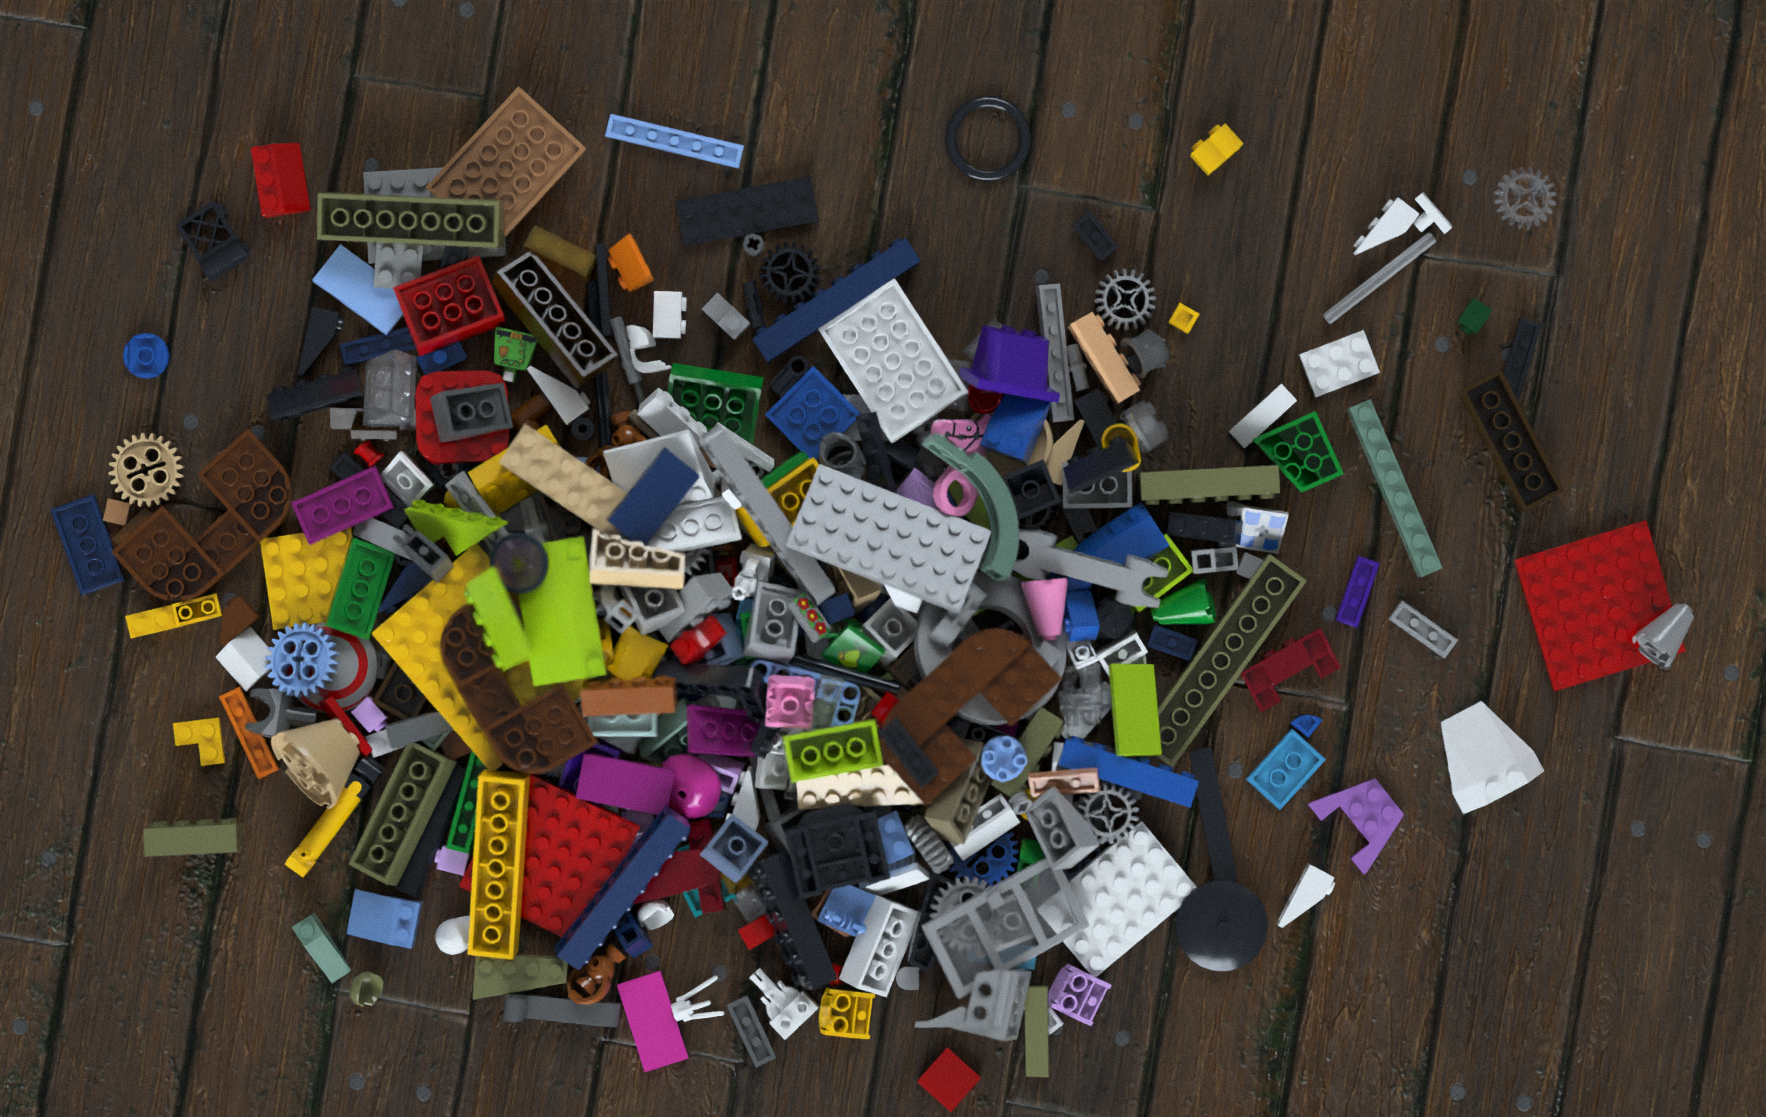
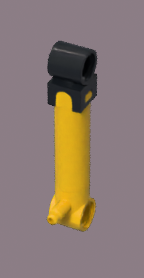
M364 756L354 772L348 777L337 803L330 809L326 808L300 845L287 859L285 865L304 878L386 767L371 756Z

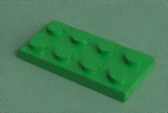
M351 538L324 626L369 640L395 558L394 552Z

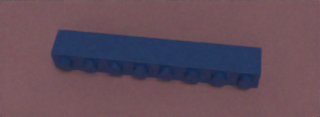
M895 239L888 244L889 249L882 253L879 250L869 257L870 262L865 265L857 264L850 269L851 274L843 278L841 275L831 282L832 287L825 291L823 288L819 289L811 295L813 297L812 300L807 303L803 300L792 307L794 312L788 316L783 313L773 320L775 324L768 329L766 326H763L754 332L756 337L753 338V341L767 363L816 332L819 328L892 279L898 278L918 265L921 260L907 239Z
M666 805L554 946L557 957L580 970L583 964L586 965L591 960L592 953L597 947L603 945L606 935L610 930L618 926L624 912H628L632 908L636 897L644 893L650 879L653 876H657L665 860L673 856L676 846L680 841H684L688 837L691 828L686 818Z

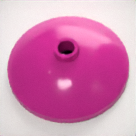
M678 754L669 757L659 766L676 770L668 806L670 809L685 818L695 819L709 814L716 807L721 796V783L716 771L705 760L690 754Z

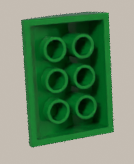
M673 363L669 377L668 393L673 397L674 402L680 407L686 408L696 422H701L706 427L707 432L718 422L753 445L764 377Z

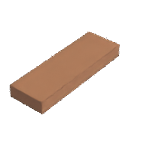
M1098 768L1028 774L1031 797H1040L1051 787H1055L1062 795L1100 792Z

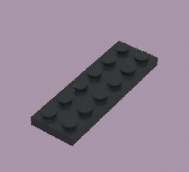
M811 176L676 201L684 247L819 222Z

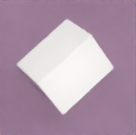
M403 451L397 454L380 475L382 481L407 507L412 506V501L422 500L436 486Z
M249 627L231 640L216 658L240 686L247 691L270 671L265 666L270 664L271 661L265 657L272 655V652L267 649L268 646L258 634Z

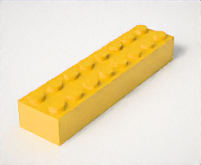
M484 769L479 775L468 955L513 960L519 952L530 774Z

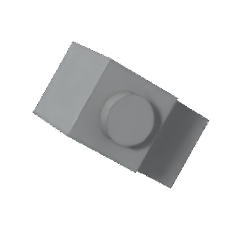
M716 293L702 308L734 341L750 326V322L719 293Z

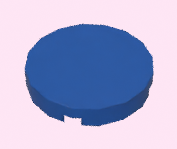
M142 333L132 337L125 345L123 359L125 366L136 377L149 379L155 378L165 371L169 364L170 353L163 339L155 334Z

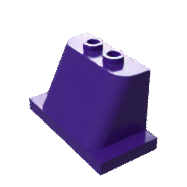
M983 325L971 369L961 367L959 377L979 389L1058 403L1060 393L1047 386L1049 339L1036 335V332L1027 329L1018 332L1015 331V328L1002 325V328Z

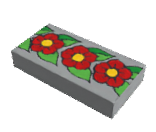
M807 592L802 593L787 604L813 643L832 630Z

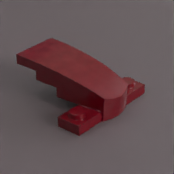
M710 819L689 823L691 828L688 835L690 850L675 851L670 859H666L662 864L659 874L650 879L646 890L636 897L634 904L698 888L702 914L727 910L722 887L723 873L699 855L713 838Z

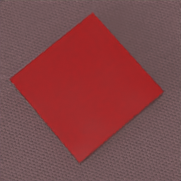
M946 1047L918 1078L917 1082L952 1112L981 1079V1076L952 1050Z

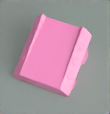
M777 674L769 676L765 725L770 727L811 729L815 680L809 676L798 677Z

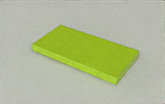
M1110 664L1109 677L1116 756L1162 755L1154 664Z

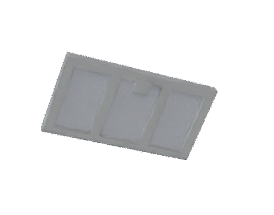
M1046 857L922 925L958 999L972 993L977 973L996 970L1011 971L1089 927V923L1063 870H1052Z

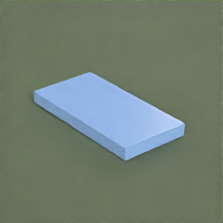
M340 244L313 278V282L387 335L403 315L394 290L373 287L375 269Z

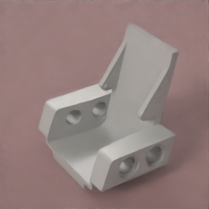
M1025 968L1012 969L1011 971L979 972L975 976L968 1009L964 1006L959 1007L932 1020L918 1021L915 1023V1027H952L1002 1041L1017 1040L1032 972ZM986 983L991 987L989 996H985L982 991L983 985ZM981 1006L986 1010L984 1019L980 1018Z

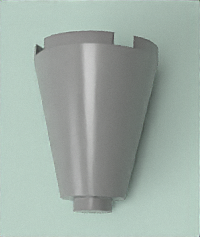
M1684 603L1675 604L1638 631L1632 638L1633 643L1635 644L1636 641L1639 643L1640 647L1638 650L1650 661L1657 665L1663 662L1666 663L1664 667H1669L1694 619L1693 610Z

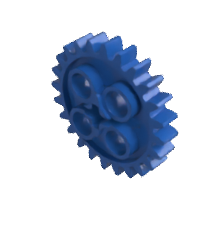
M1005 832L996 838L997 840L985 852L987 857L981 856L970 868L967 867V864L977 855L978 851L969 859L962 861L952 844L946 842L945 845L951 848L948 851L953 857V867L949 872L957 871L956 877L958 879L967 876L970 882L973 877L978 878V884L985 880L989 886H993V881L1001 882V876L1005 879L1009 876L1006 871L1014 872L1015 870L1010 864L1018 862L1017 859L1013 858V855L1019 853L1018 850L1013 849V846L1018 842L1010 840L1014 833L1007 834ZM993 847H1002L1004 856L999 859L993 857L991 852ZM982 862L988 866L987 874L980 875L976 872V865Z

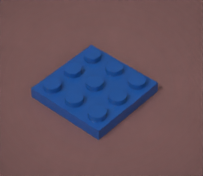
M813 366L765 415L800 451H805L809 458L814 457L817 461L819 444L823 440L822 437L832 431L844 434L856 422L855 416L861 415V413Z

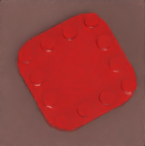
M438 371L421 377L415 394L416 441L418 451L423 458L436 465H440V463H484L508 448L509 429L440 443L430 400L432 396L444 391L503 383L508 402L507 387L501 375L490 371Z

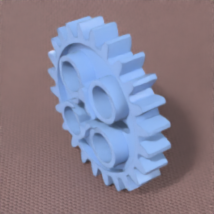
M294 623V630L286 626V634L278 632L280 639H272L275 646L267 648L272 652V655L265 657L271 661L270 664L265 666L267 669L272 670L268 677L276 678L272 684L275 686L280 685L279 691H287V695L293 696L295 693V697L301 698L303 694L306 697H310L311 691L319 694L318 687L326 689L325 681L333 682L329 676L330 673H337L333 669V665L339 664L338 661L334 660V657L338 656L339 652L332 651L337 644L329 642L332 636L325 635L326 630L322 628L318 630L316 625L312 624L309 626V624L303 623L301 627L299 624ZM295 643L296 649L293 653H290V646ZM317 644V652L312 655L311 649ZM290 666H293V673L288 676L287 670ZM314 667L315 674L310 678L309 670Z

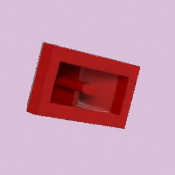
M736 557L715 559L716 573H721L733 589L735 587V579L738 576Z

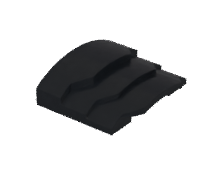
M851 803L805 813L796 828L785 831L800 899L823 894V891L862 882L870 884L891 879L876 811L863 812Z

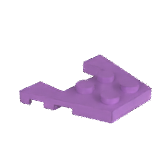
M1375 778L1308 803V806L1320 821L1340 806L1365 837L1368 844L1351 857L1363 874L1367 873L1404 816Z

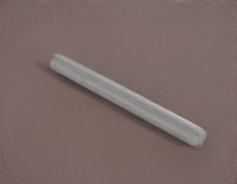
M1431 233L1424 235L1323 314L1324 319L1329 324L1333 323L1436 243L1435 237Z

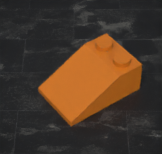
M631 234L626 235L608 250L611 256L607 257L613 269L618 268L621 274L618 280L623 290L628 288L631 293L655 281Z

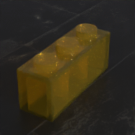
M535 225L524 245L527 249L533 250V252L586 278L589 277L597 261L596 255Z

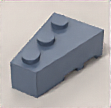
M731 613L714 615L727 634L698 663L693 664L727 665L745 656ZM676 654L669 660V662L682 663Z

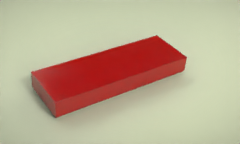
M333 696L325 697L318 702L331 720L338 718L348 734L351 732L358 738L359 757L366 756L373 751L372 747Z

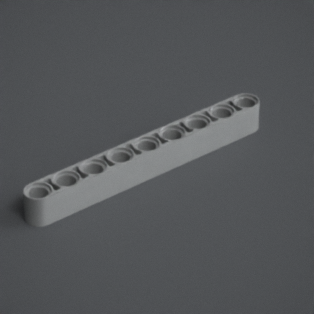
M716 425L699 438L702 448L803 592H807L815 605L818 606L835 593V588L814 557L786 547L793 527L727 432L720 425Z

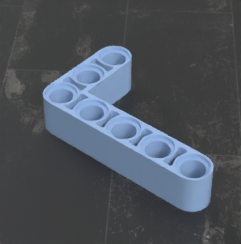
M755 658L752 661L750 667L754 668L759 663L767 666V671L762 674L766 683H768L769 676L777 674L782 669L787 670L790 674L789 676L802 677L806 675L815 680L814 696L836 701L829 727L853 723L860 700V689L857 684L767 659ZM824 682L833 683V690L830 692L823 691L821 686ZM846 688H854L856 695L852 698L845 697L843 692ZM840 710L850 712V716L846 720L839 719L837 714Z

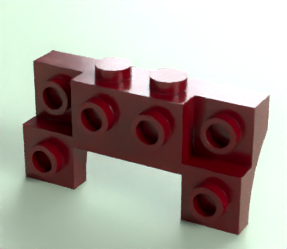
M1321 628L1312 631L1300 639L1294 640L1293 637L1281 644L1283 648L1276 652L1274 649L1261 655L1262 660L1241 672L1240 675L1261 713L1282 702L1273 686L1299 671L1313 665L1320 679L1341 668Z

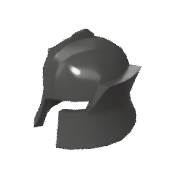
M1147 329L1137 337L1123 338L1121 340V347L1131 346L1136 352L1128 356L1126 360L1129 363L1128 367L1138 378H1145L1153 369L1166 367L1164 362L1169 357V349L1165 344V338H1161L1150 329Z

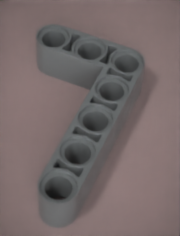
M513 992L505 996L503 1020L524 1022L526 1018L618 1027L621 1004L598 1001L590 1005H578L569 997Z

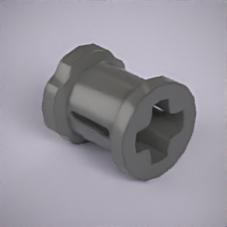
M753 233L747 235L743 242L744 250L751 256H757L762 253L764 242L761 236ZM751 239L755 242H760L757 245V250L747 247L750 245Z

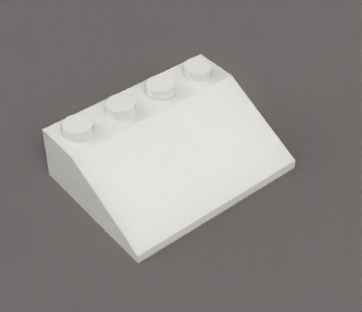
M690 430L604 451V457L613 483L627 493L665 447L700 475V478L677 506L710 499L714 496L715 477Z

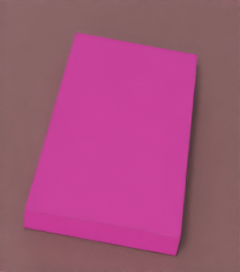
M661 970L617 984L644 1072L688 1059L689 1056L678 1022L672 1012L670 997Z

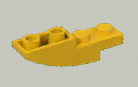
M212 594L125 616L130 638L132 639L220 617L222 614L217 594Z

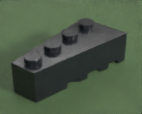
M929 868L930 879L925 882L906 957L908 963L927 973L930 972L937 956L922 925L934 919L929 914L936 912V910L931 908L930 905L938 903L934 895L941 897L942 893L939 888L947 890V881L955 885L954 880L940 873H935L931 868ZM966 892L962 895V903L969 899L971 892Z

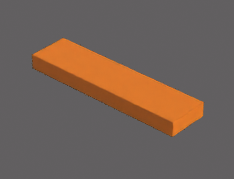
M241 686L219 696L257 778L260 779L279 770L280 768L265 736L245 730L246 723H256L258 721Z

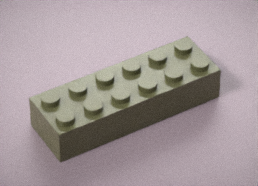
M1279 465L1142 472L1137 474L1138 501H1144V506L1160 504L1159 500H1167V504L1183 503L1182 499H1190V503L1206 502L1205 498H1213V502L1228 501L1230 496H1235L1236 501L1252 499L1251 495H1258V499L1275 498L1274 494L1280 493Z
M419 742L406 744L349 865L386 885L397 886L457 762Z

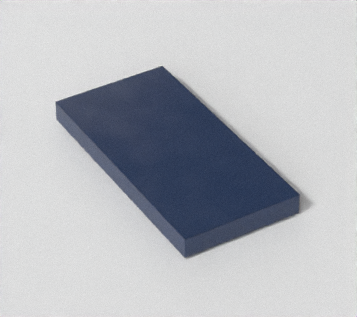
M664 447L606 520L633 542L638 541L644 543L645 546L700 478V475Z
M95 494L50 509L81 596L126 580L119 560L111 553L115 548L106 523L103 521V515Z

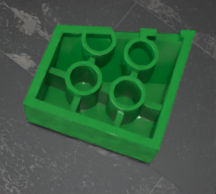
M1316 411L1252 439L1276 465H1279V469L1301 493L1344 474Z

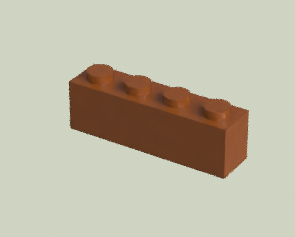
M658 676L655 679L635 677L632 680L612 678L609 681L589 679L583 682L580 690L583 716L674 713L678 705L676 679L669 678L668 676Z

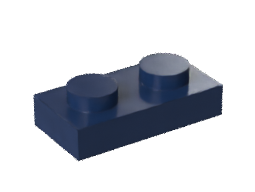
M1154 625L1147 647L1191 661L1198 640Z

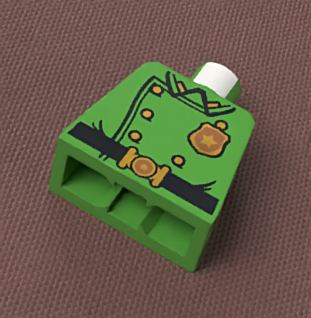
M496 327L494 364L504 367L502 373L503 381L515 383L517 370L528 371L527 368L530 366L539 344L532 334Z

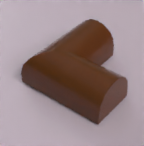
M542 390L510 413L513 429L517 434H519L525 424L535 431L540 429L541 426L538 421L555 409Z

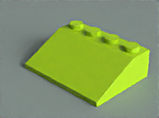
M492 567L465 585L466 590L463 591L467 603H472L475 612H473V616L477 625L482 624L485 633L482 636L486 645L493 648L495 654L492 655L496 667H501L505 671L528 661L533 654V650L495 567Z

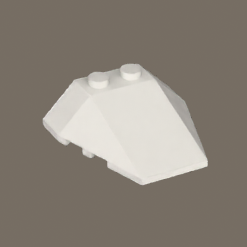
M1482 701L1440 722L1452 794L1463 814L1488 805L1529 783L1544 772L1534 751Z

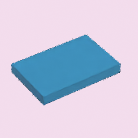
M1291 728L1246 780L1281 810L1326 759Z

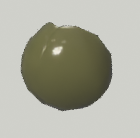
M363 972L357 975L349 987L351 1000L364 1007L363 1004L374 1005L383 991L384 981L382 977L372 972Z

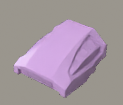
M914 468L896 490L897 494L939 510L935 505L933 496L935 483Z
M1066 964L1058 972L1049 990L1048 1005L1092 1026V1020L1107 989H1110L1112 985L1070 964Z

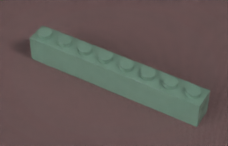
M1371 399L1346 409L1417 577H1423L1442 569Z

